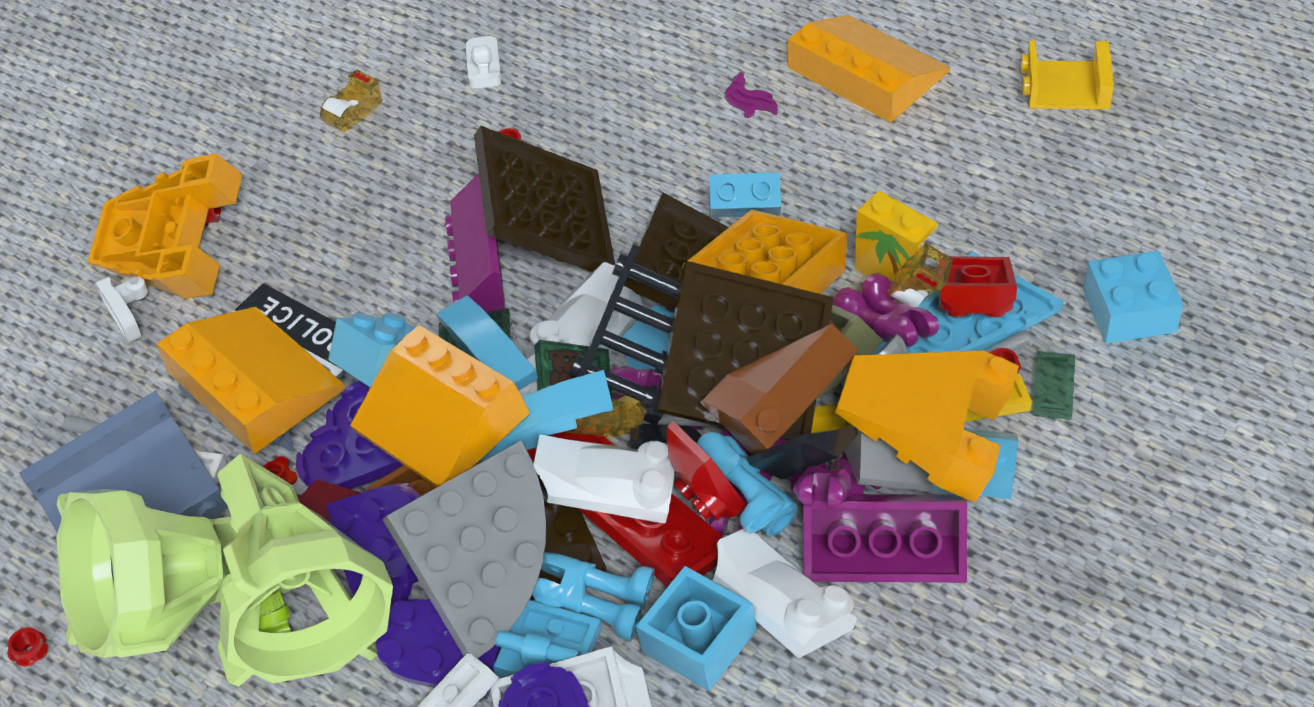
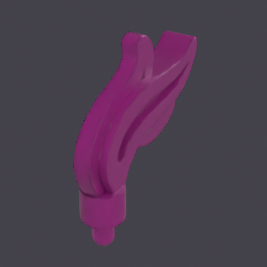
M739 72L733 77L731 85L725 91V98L730 105L743 110L745 118L754 116L755 110L768 111L774 115L778 114V105L773 100L771 93L763 90H746L744 87L746 80L743 72Z

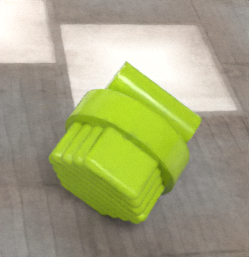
M276 590L261 602L259 631L268 633L291 632L287 620L291 617L288 604L284 603L280 590Z

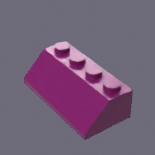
M478 173L450 200L451 215L445 216L448 237H454V240L447 241L450 262L456 261V265L450 266L451 281L453 287L458 286L459 291L452 292L453 303L468 295L495 322L507 320L498 239L486 233Z
M848 494L846 499L835 508L828 509V504L813 503L812 507L803 504L804 575L813 582L967 583V500L956 494Z

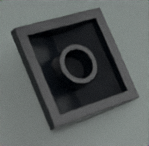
M849 427L801 435L747 457L749 465L777 478H787L804 471L808 467L818 466L838 458L858 435L857 428Z

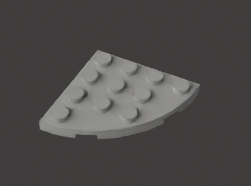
M522 441L465 471L383 519L463 656L471 653L474 657L479 658L497 643L496 637L500 630L509 631L530 600L543 563L546 542L544 499L534 465Z

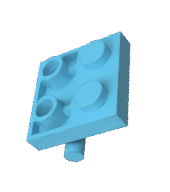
M529 600L510 631L500 630L497 634L496 646L502 648L493 666L495 675L508 677L528 665L541 662L552 664L592 652L602 629L601 619L557 607H548L542 603Z

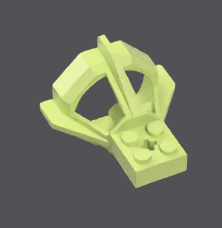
M240 453L217 473L222 487L221 497L228 505L232 517L230 524L236 532V535L223 549L230 574L225 577L222 586L220 640L217 646L227 681L238 687L252 675H256L273 684L339 671L357 655L372 661L378 656L375 641L387 632L393 585L384 562L359 546L321 515L301 504L293 485ZM333 569H345L363 574L361 584L352 599ZM304 584L309 585L329 617L319 624L298 631L286 633L259 631L261 602L279 587L295 589Z
M96 489L69 492L58 496L57 508L62 518L56 537L60 596L69 622L65 635L69 645H78L80 652L101 658L114 656L128 657L167 651L208 604L221 602L224 579L230 574L223 549L236 535L230 524L232 517L208 519L151 509L145 506L142 496L126 490ZM111 559H112V567H113L114 584H113V578H112ZM279 587L277 589L280 590L281 593L290 592V589H285L282 587Z

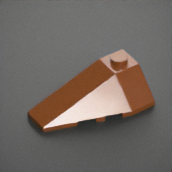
M830 324L729 373L700 403L752 455L769 449L790 428L859 350L833 324Z

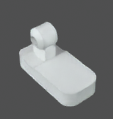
M492 36L469 39L466 42V56L470 87L484 88L500 85L501 72L497 39Z
M109 276L95 282L104 305L127 342L130 343L141 338L136 320L126 304L133 300L143 299L148 294L144 279L140 276H134L129 278L126 283L113 287Z

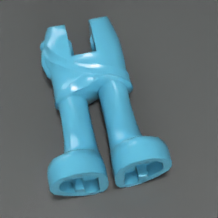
M714 432L700 437L697 444L712 458L727 480L742 492L748 502L740 515V524L746 532L751 534L762 530L768 537H772L786 529L795 519L798 512V505L795 501L759 473V469L749 465L747 458L749 456L733 437L723 436Z
M544 552L541 569L551 575L562 578L561 584L547 579L538 578L532 593L535 601L541 602L548 607H563L579 614L582 612L601 619V621L614 627L616 636L631 642L637 631L636 625L641 620L642 609L645 608L649 598L655 569L641 566L630 577L617 576L596 569V564L583 562L558 553ZM586 587L612 595L630 604H616L586 594Z

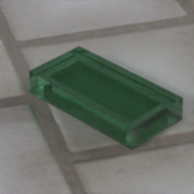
M1037 351L1033 416L1072 419L1075 373L1074 354Z

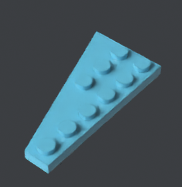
M971 252L968 255L973 257H981L973 252ZM1014 275L1017 284L1016 301H1014L1013 309L1006 312L1004 316L989 317L984 313H968L962 317L948 315L945 310L939 307L938 285L918 307L928 310L933 316L937 317L939 330L934 336L929 338H922L918 335L915 345L912 347L906 346L907 352L928 353L985 350L1062 311L1063 300ZM883 341L873 355H876L887 342Z

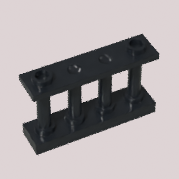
M633 244L627 256L620 253L612 272L613 275L618 277L585 357L577 355L569 376L577 378L604 370L591 364L599 344L654 367V372L659 373L660 376L656 386L649 385L648 388L604 370L608 388L640 401V406L646 408L642 420L656 426L663 417V413L656 412L667 352L663 350L662 353L651 350L607 331L606 327L613 311H617L668 333V338H670L672 318L620 297L627 277L676 298L678 297L680 282L635 264L634 260L640 247Z

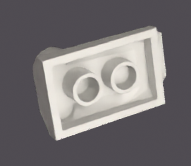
M603 262L577 285L548 321L537 323L530 332L531 342L524 349L527 359L544 345L546 339L551 334H556L564 339V344L570 348L573 346L578 347L586 355L618 279L617 276L612 274L614 265ZM624 286L620 297L643 306L640 295ZM613 311L606 330L622 337L635 322V319ZM599 344L591 364L600 368L613 350Z
M539 435L533 465L547 490V503L666 523L675 471L671 464L667 444L659 441H650L642 444L639 449Z
M743 528L721 538L717 542L718 563L713 582L753 603L756 621L796 657L801 658L850 632L854 628L857 617L852 614L854 602L843 588L835 585L819 587L778 554L756 533L749 534Z
M612 646L550 664V666L562 667L575 675L586 693L590 707H652L642 667L623 659L614 651ZM513 675L498 679L491 687L494 707H499V700L503 701L504 693L511 685L512 681L510 679Z

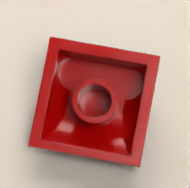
M936 257L939 307L945 310L948 315L962 317L968 313H984L989 317H1001L1013 309L1017 296V284L1010 257Z
M674 421L668 425L667 445L671 464L675 470L674 474L678 478L673 482L677 490L687 501L692 497L695 498L691 503L705 520L713 516L719 521L722 517H736L747 505L712 458Z

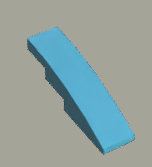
M468 295L436 313L437 318L463 352L512 380L518 391L538 379L536 370L516 345Z
M604 370L569 379L522 396L530 414L480 461L489 459L519 441H522L526 450L536 448L539 435L548 436L576 429V419L614 410Z

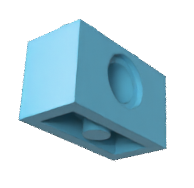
M780 173L710 175L711 218L742 217L751 209L780 216Z

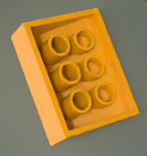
M850 15L808 22L788 39L789 69L890 123L950 72L951 68Z
M751 209L688 261L821 294L845 272L847 233Z
M257 307L188 322L156 343L167 372L254 454L346 389L344 383Z
M418 325L391 349L350 426L353 431L437 488L471 469L524 420L530 412L512 380Z

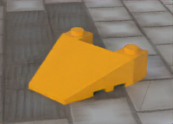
M214 153L190 158L181 163L182 169L170 175L163 172L155 176V183L145 188L137 185L108 200L103 205L87 262L127 278L140 276L144 279L146 285L182 298L189 299L212 295L220 264L199 249L208 209L236 203L243 174L220 155Z
M983 350L854 355L835 413L875 442L881 438L899 451L896 457L905 464L912 461L930 474L927 479L937 487L976 502L995 472L1001 445L964 430L967 412L970 410L995 421L1013 392L1019 365Z

